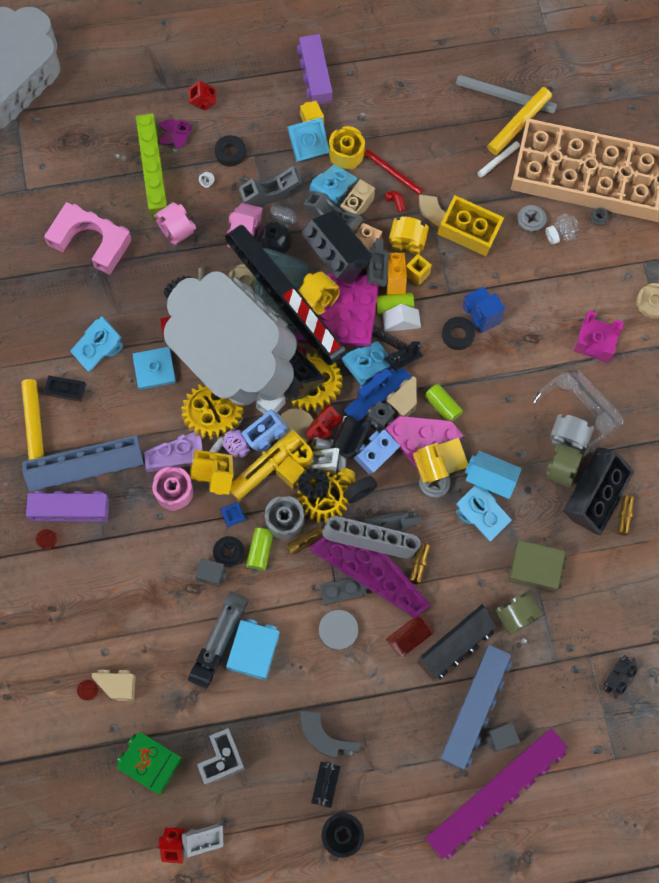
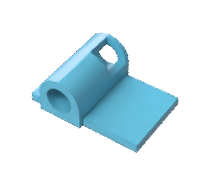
M334 164L326 172L319 174L312 180L310 192L315 191L326 194L328 199L335 206L339 207L345 199L348 188L358 178Z
M101 316L85 331L86 334L70 351L84 368L91 372L104 356L112 357L121 351L123 344L120 339L122 337Z
M378 341L372 343L371 347L357 348L346 353L342 358V362L360 385L370 380L378 371L382 372L386 368L391 367L384 360V358L390 355Z
M474 485L456 503L458 507L456 514L466 524H474L490 542L512 520L495 502L496 499L488 490Z

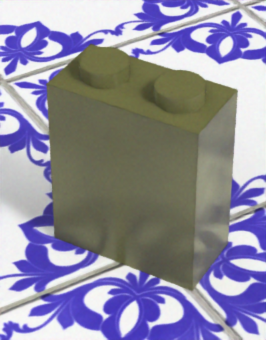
M518 540L514 549L508 582L555 593L558 588L562 587L563 576L560 575L561 570L565 569L567 558L564 557L565 551Z

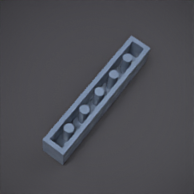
M137 435L24 461L22 462V472L28 490L33 491L54 485L58 486L71 481H79L92 476L96 477L109 472H117L126 468H135L143 465L144 462Z
M491 645L487 646L440 757V761L461 771L465 767H470L473 756L470 755L473 747L477 749L481 737L478 736L481 728H486L489 718L486 717L488 710H493L497 701L494 698L496 691H501L505 681L502 679L504 672L508 673L512 665V661H509L511 654Z

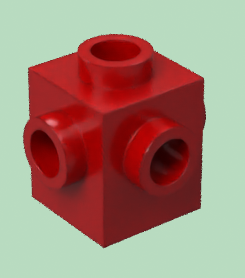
M198 81L188 88L189 104L204 111L216 104V88L202 81Z
M165 827L163 836H160L158 841L162 862L183 864L182 834L186 833V829Z

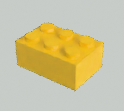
M454 195L439 226L437 235L483 256H487L504 217Z

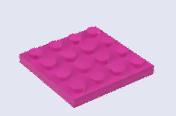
M326 274L339 286L340 294L331 307L327 305L324 308L326 311L318 316L342 345L371 347L379 285L367 283V275H358L350 284L337 279L334 274ZM298 330L297 342L308 343Z

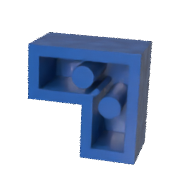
M484 286L465 295L462 304L464 311L472 317L474 327L476 329L479 328L481 333L499 325L505 311V307L495 293L490 296Z

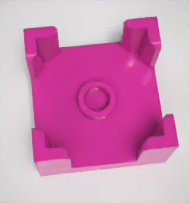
M588 310L574 352L609 363L615 353V345L624 322L614 320L613 324L610 325L595 320L597 313Z

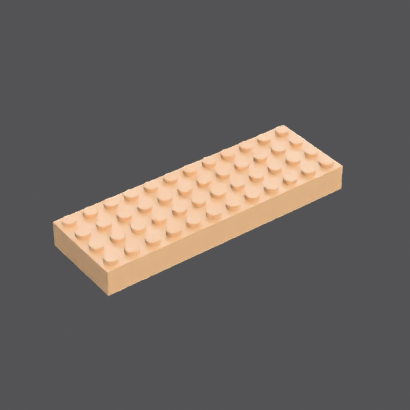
M527 118L510 190L595 209L604 208L609 212L659 222V146Z

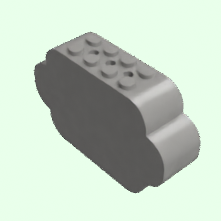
M0 7V129L7 126L12 120H15L20 112L27 108L36 97L40 96L42 91L54 82L61 70L56 53L57 41L50 19L45 13L35 7H23L16 12L7 7Z
M216 271L207 274L201 281L195 278H186L177 284L168 297L167 309L171 318L164 328V339L167 345L220 398L230 399L237 405L246 406L253 403L258 397L268 401L281 397L290 387L294 377L293 367L289 360L296 351L297 343L294 334L286 327L288 323L281 317L278 318L275 315L276 312L270 306H266L263 303L264 300L259 295L252 293L253 289L250 286L242 283L236 277L232 279L226 274Z

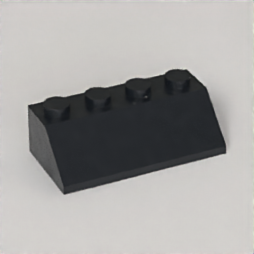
M335 210L312 219L301 233L335 277L350 284L374 256Z
M297 346L293 357L289 360L294 371L293 381L285 391L284 396L289 401L303 399L326 379Z
M597 447L563 512L574 523L597 535H601L634 470L616 450Z
M481 604L420 656L417 663L433 681L436 678L439 680L444 678L449 673L447 669L450 666H458L464 660L463 655L467 652L472 654L479 647L477 643L482 639L487 641L494 635L493 630L496 626L485 606Z

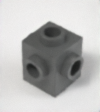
M380 401L376 405H372L367 412L368 421L371 422L370 427L377 431H382L395 420V411L392 406L387 403L383 404Z

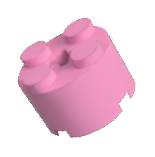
M174 202L154 214V217L158 218L156 222L166 238L170 236L173 239L170 242L173 245H177L193 234L196 226L191 220L187 219L185 208L181 204L177 205Z
M165 467L154 477L153 493L157 502L163 508L176 511L187 506L194 495L193 485L190 476L182 468Z

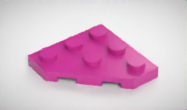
M399 416L384 428L400 445L401 451L417 470L413 453L418 452V449L435 443L439 445L463 437V434L454 423L446 420Z

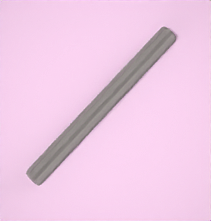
M459 75L456 84L522 105H526L533 97L463 75ZM548 101L540 110L553 114L557 104Z

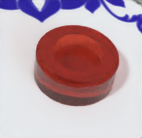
M43 529L37 534L36 542L40 548L49 550L56 545L57 537L52 530Z
M84 680L79 683L77 694L82 700L91 701L98 695V686L92 680Z

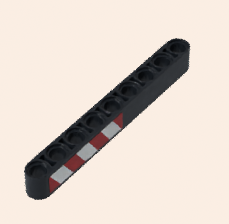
M239 225L227 233L225 240L322 360L331 366L346 354L343 345L247 228Z

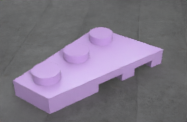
M194 432L186 436L183 434L177 437V440L170 443L165 442L145 451L146 471H160L165 467L182 468L191 466L194 449L203 451L201 433L195 436Z

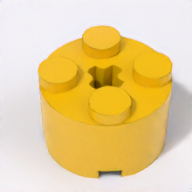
M345 126L331 134L329 139V157L331 163L340 168L355 169L364 158L365 140L358 129Z
M401 217L400 220L394 218L388 240L392 245L391 249L395 251H402L404 249L409 250V253L413 255L420 254V251L425 246L429 230L428 225L425 224L424 227L421 225L420 220L411 217Z
M322 271L315 274H307L303 280L304 284L298 290L317 315L326 311L324 308L327 305L331 307L340 294L339 286Z

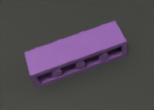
M320 34L299 37L297 53L298 56L301 55L302 57L300 59L301 70L305 71L303 81L304 85H308L306 89L307 99H311V102L316 100L318 105L332 103V88Z
M35 491L34 494L28 493L26 517L29 521L108 522L109 498L104 492L94 491L92 494H85L82 491H74L73 494H65L63 491H54L53 494H46L44 491Z

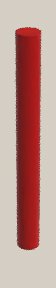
M367 149L364 152L366 157L417 195L422 193L423 189L372 151Z

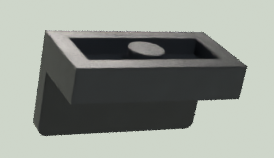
M351 416L345 417L331 448H338L339 454L344 458L357 454L371 422L366 421L360 424Z

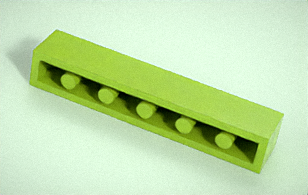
M152 113L136 116L151 220L158 219L154 217V214L167 206L157 130Z

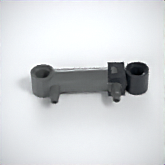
M231 591L228 593L204 648L201 649L196 663L189 674V682L204 689L209 687L249 599Z

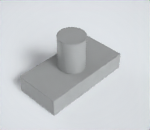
M215 824L198 830L190 829L188 833L182 834L183 856L188 858L223 847V826Z

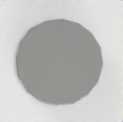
M330 611L320 621V638L323 644L330 649L339 651L349 648L354 644L358 636V623L354 616L347 611Z

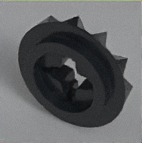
M311 467L308 470H304L299 476L298 487L304 496L313 499L319 498L328 491L329 479L327 474L320 468L315 469ZM312 476H314L316 481H319L316 484L315 490L312 484H308V482H311Z
M223 537L213 547L214 559L217 563L224 564V567L231 568L238 565L244 557V546L235 537ZM224 546L229 550L234 549L232 551L234 558L230 557L229 555L224 556V554L226 553Z

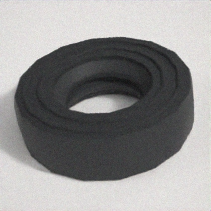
M227 135L216 142L214 148L215 157L222 165L228 167L236 166L244 160L246 146L239 137ZM227 146H234L237 149V153L233 156H227L223 151Z
M463 317L449 319L442 329L444 343L454 350L468 348L475 338L473 324ZM454 328H462L465 331V337L463 339H455L451 331Z
M372 476L364 477L352 484L344 492V497L348 503L359 501L377 487V482Z

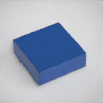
M239 502L220 509L228 528L246 521Z

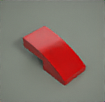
M328 404L312 421L305 434L311 441L315 437L326 439L331 435L329 431L342 418Z

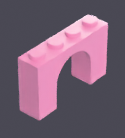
M66 202L44 236L47 245L60 252H64L78 232L95 230L103 235V241L91 260L94 268L111 275L132 241L129 230L123 226L118 227L108 219L103 220L91 211L86 212L76 204L71 205Z

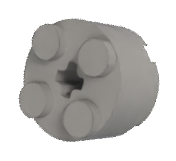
M559 414L550 434L551 444L557 446L558 443L565 444L575 449L586 451L594 427L591 425V428L587 426L588 422L571 415L561 418L562 414Z
M290 496L272 499L265 510L267 529L270 530L274 537L285 541L296 537L304 526V511L300 502ZM281 516H288V519L281 520Z

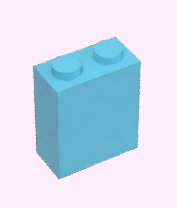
M479 450L476 456L472 455L465 473L468 474L466 481L510 499L522 468Z
M246 619V621L240 620L226 668L233 672L266 681L280 632L277 630V627L265 624L264 627L257 625L258 622L251 619Z

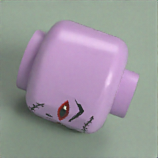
M232 429L223 437V447L230 455H233V458L239 456L243 458L250 452V445L242 435V430Z

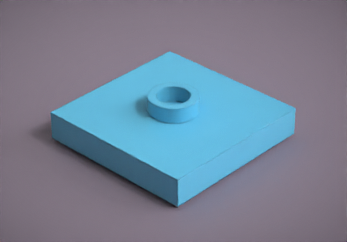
M322 117L287 127L296 162L329 153V144Z
M169 347L132 353L139 390L176 383Z

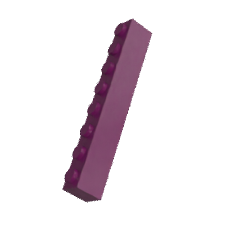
M552 728L549 729L425 838V841L440 859L444 857L447 860L450 859L457 852L455 848L460 843L464 846L473 838L471 834L476 829L480 832L489 824L487 822L488 818L492 815L496 818L505 810L502 807L508 801L510 804L513 803L520 796L518 792L523 787L527 790L535 783L534 778L538 774L543 776L551 769L549 764L554 760L558 763L566 756L564 751L568 747Z

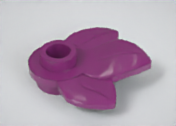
M167 119L159 123V126L165 131L159 140L161 144H174L177 149L186 144L187 136L191 133V125L187 121L179 120L177 122L174 119Z

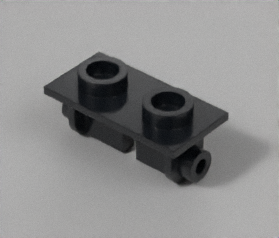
M413 341L401 350L391 353L384 360L397 372L424 356L419 352L421 343Z
M625 655L623 658H620L613 668V671L617 672L618 676L610 673L603 683V690L607 693L612 691L615 699L622 695L627 688V682L638 671L636 660L633 658L631 661Z
M320 762L311 801L312 804L328 808L332 807L341 766L330 762Z

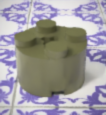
M558 443L554 451V458L550 460L547 467L546 478L571 488L585 452Z
M529 591L510 600V603L504 604L495 610L509 635L516 633L519 629L530 625L544 615Z

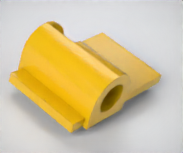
M459 438L439 445L435 443L418 449V452L413 453L423 483L442 479L449 476L450 473L467 468L468 466Z

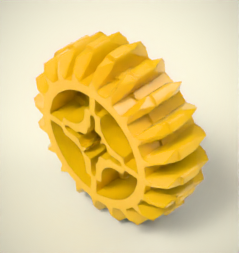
M330 472L326 473L329 479V488L326 492L327 498H324L321 502L320 497L315 498V507L310 505L307 497L300 490L297 492L301 496L297 500L302 503L304 516L310 514L311 521L317 517V523L321 522V518H324V522L327 523L328 518L335 516V514L341 517V511H346L347 507L345 505L349 504L344 497V492L348 486L342 485L343 480H337L336 474L331 478ZM312 476L311 482H308V484H312L314 490L316 484L319 483V481L315 480L314 476ZM332 488H335L338 492L339 501L335 500V497L330 494ZM325 506L333 507L329 510H321Z

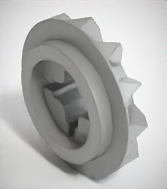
M535 205L523 207L517 217L519 225L523 227V230H529L530 232L539 231L545 226L547 219L545 212ZM535 215V220L528 223L529 218Z
M449 476L439 480L438 487L433 486L429 488L431 482L423 483L420 477L419 486L422 493H425L429 498H439L449 490L450 478Z

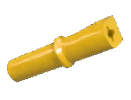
M291 429L270 449L261 452L262 456L232 481L230 492L240 501L271 472L276 470L288 456L293 458L303 468L311 466L314 461L311 448ZM300 448L302 454L307 455V457H300L299 452L296 450Z

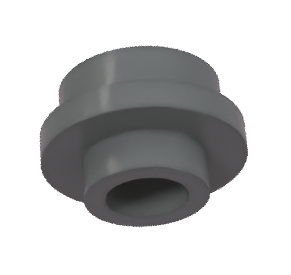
M596 208L590 214V219L595 225H604L609 217L604 208Z

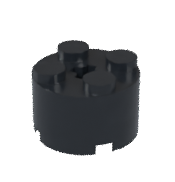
M335 814L325 822L322 828V843L331 855L339 858L350 857L358 852L363 844V827L360 821L351 814ZM342 829L346 830V834L349 835V838L344 839L343 842L339 841V836H336L337 832H341Z

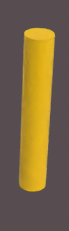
M542 87L487 145L488 150L497 156L522 130L527 118L532 119L552 97L551 92L547 88Z
M26 379L21 382L28 456L29 460L44 457L37 381Z

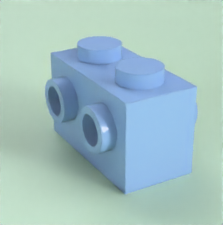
M270 409L244 430L242 435L251 448L262 452L267 450L275 440L281 439L289 428L281 416Z
M385 429L380 432L375 431L369 437L371 441L367 445L363 443L354 457L368 474L374 473L400 447Z

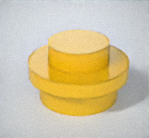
M342 468L337 473V478L342 479L343 484L350 485L356 481V473L350 469Z

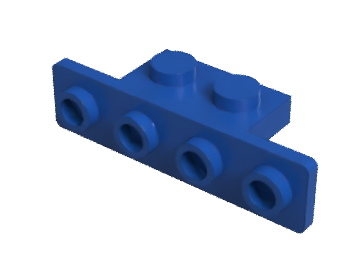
M387 368L382 372L378 371L372 377L373 380L362 384L358 389V398L344 409L347 416H351L360 422L367 416V412L372 405H376L378 401L384 402L393 391L396 392L404 380L411 379V375L404 368L397 372L394 369L389 371Z

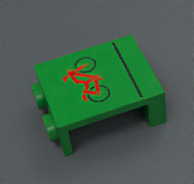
M139 731L137 735L134 734L129 740L128 745L130 747L126 753L122 752L116 763L118 766L116 768L161 796L183 758Z

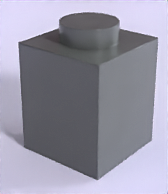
M200 559L195 576L196 581L220 587L221 582L224 583L227 576L224 564Z
M513 723L487 732L486 742L489 749L493 748L494 753L520 743Z

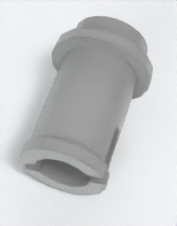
M315 437L312 440V449H331L334 440Z

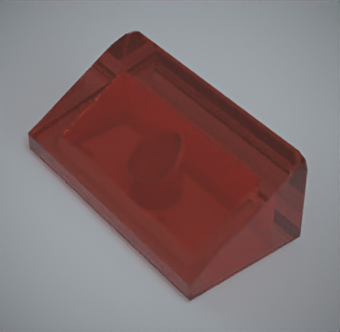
M418 616L412 618L386 638V640L399 658H402L431 636L432 633L423 619Z

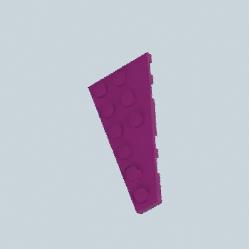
M325 537L309 548L310 552L413 618L418 617L431 605L386 554L329 541Z

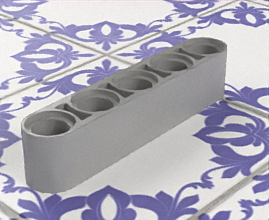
M338 516L330 517L322 531L323 536L329 541L404 559L412 558L421 545L419 538L413 534Z

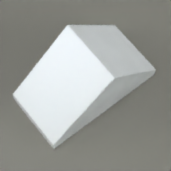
M400 304L382 313L384 331L386 332L421 328L418 309Z
M338 448L312 451L314 461L306 470L311 467L315 469L320 468L324 473L336 474L339 460Z

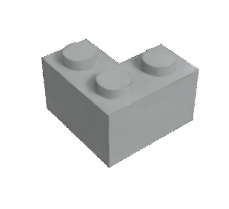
M229 728L209 736L216 756L197 764L206 786L245 770Z

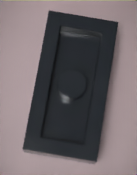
M48 375L44 394L46 396L82 402L86 383Z

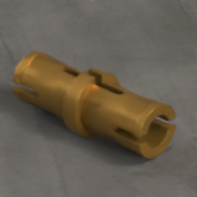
M630 495L622 496L621 510L618 512L619 522L616 533L618 535L622 533V536L629 535L630 523L634 517L632 510L635 497L631 496L629 499Z
M318 525L305 534L301 533L297 539L285 544L290 555L292 556L304 547H310L311 543L324 537L322 528Z
M420 543L421 545L417 550L416 557L412 561L413 568L409 581L412 583L415 581V584H421L424 568H427L428 565L426 561L431 546L427 544L424 548L425 543Z

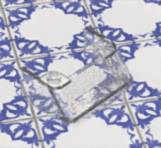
M577 369L560 373L541 388L534 399V403L537 404L557 387L562 391L571 390L597 417L595 427L601 435L587 445L586 450H584V457L620 429L624 423L623 415L586 375Z

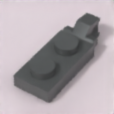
M376 238L373 247L369 249L374 256L368 262L367 283L385 287L387 284L388 252L383 250V239Z
M399 511L365 518V523L406 532L410 525L420 524V519L417 511Z
M352 578L320 585L324 606L362 598L364 595H367L366 590H369Z

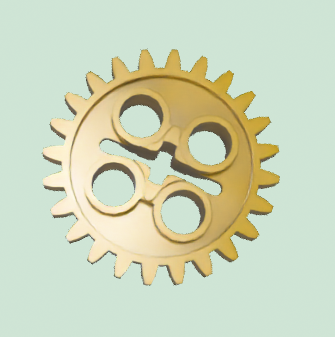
M307 353V358L329 380L323 382L312 391L317 392L315 396L308 394L303 399L292 401V406L294 407L298 404L300 410L305 406L307 412H309L310 407H313L316 412L317 406H320L323 410V404L331 405L330 399L337 400L335 394L340 395L339 388H342V382H340L342 381V375H340V368H337L336 362L330 366L321 357L318 358L317 353L313 357Z
M199 384V390L192 388L193 394H186L188 400H183L184 406L181 407L183 412L182 418L189 431L194 430L195 436L201 433L202 439L206 435H209L210 440H212L213 435L220 439L221 433L225 436L227 434L226 431L232 430L233 426L239 427L238 421H242L241 414H244L243 406L233 403L230 399L220 398L219 400H213L218 396L206 385L202 387ZM205 398H208V400L210 401L211 407L213 411L216 412L217 418L219 419L220 423L216 421L213 411L209 409L208 402L205 400Z

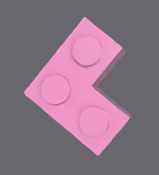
M241 203L230 213L229 223H231V227L227 233L239 225H243L254 237L255 230L260 225L263 208Z

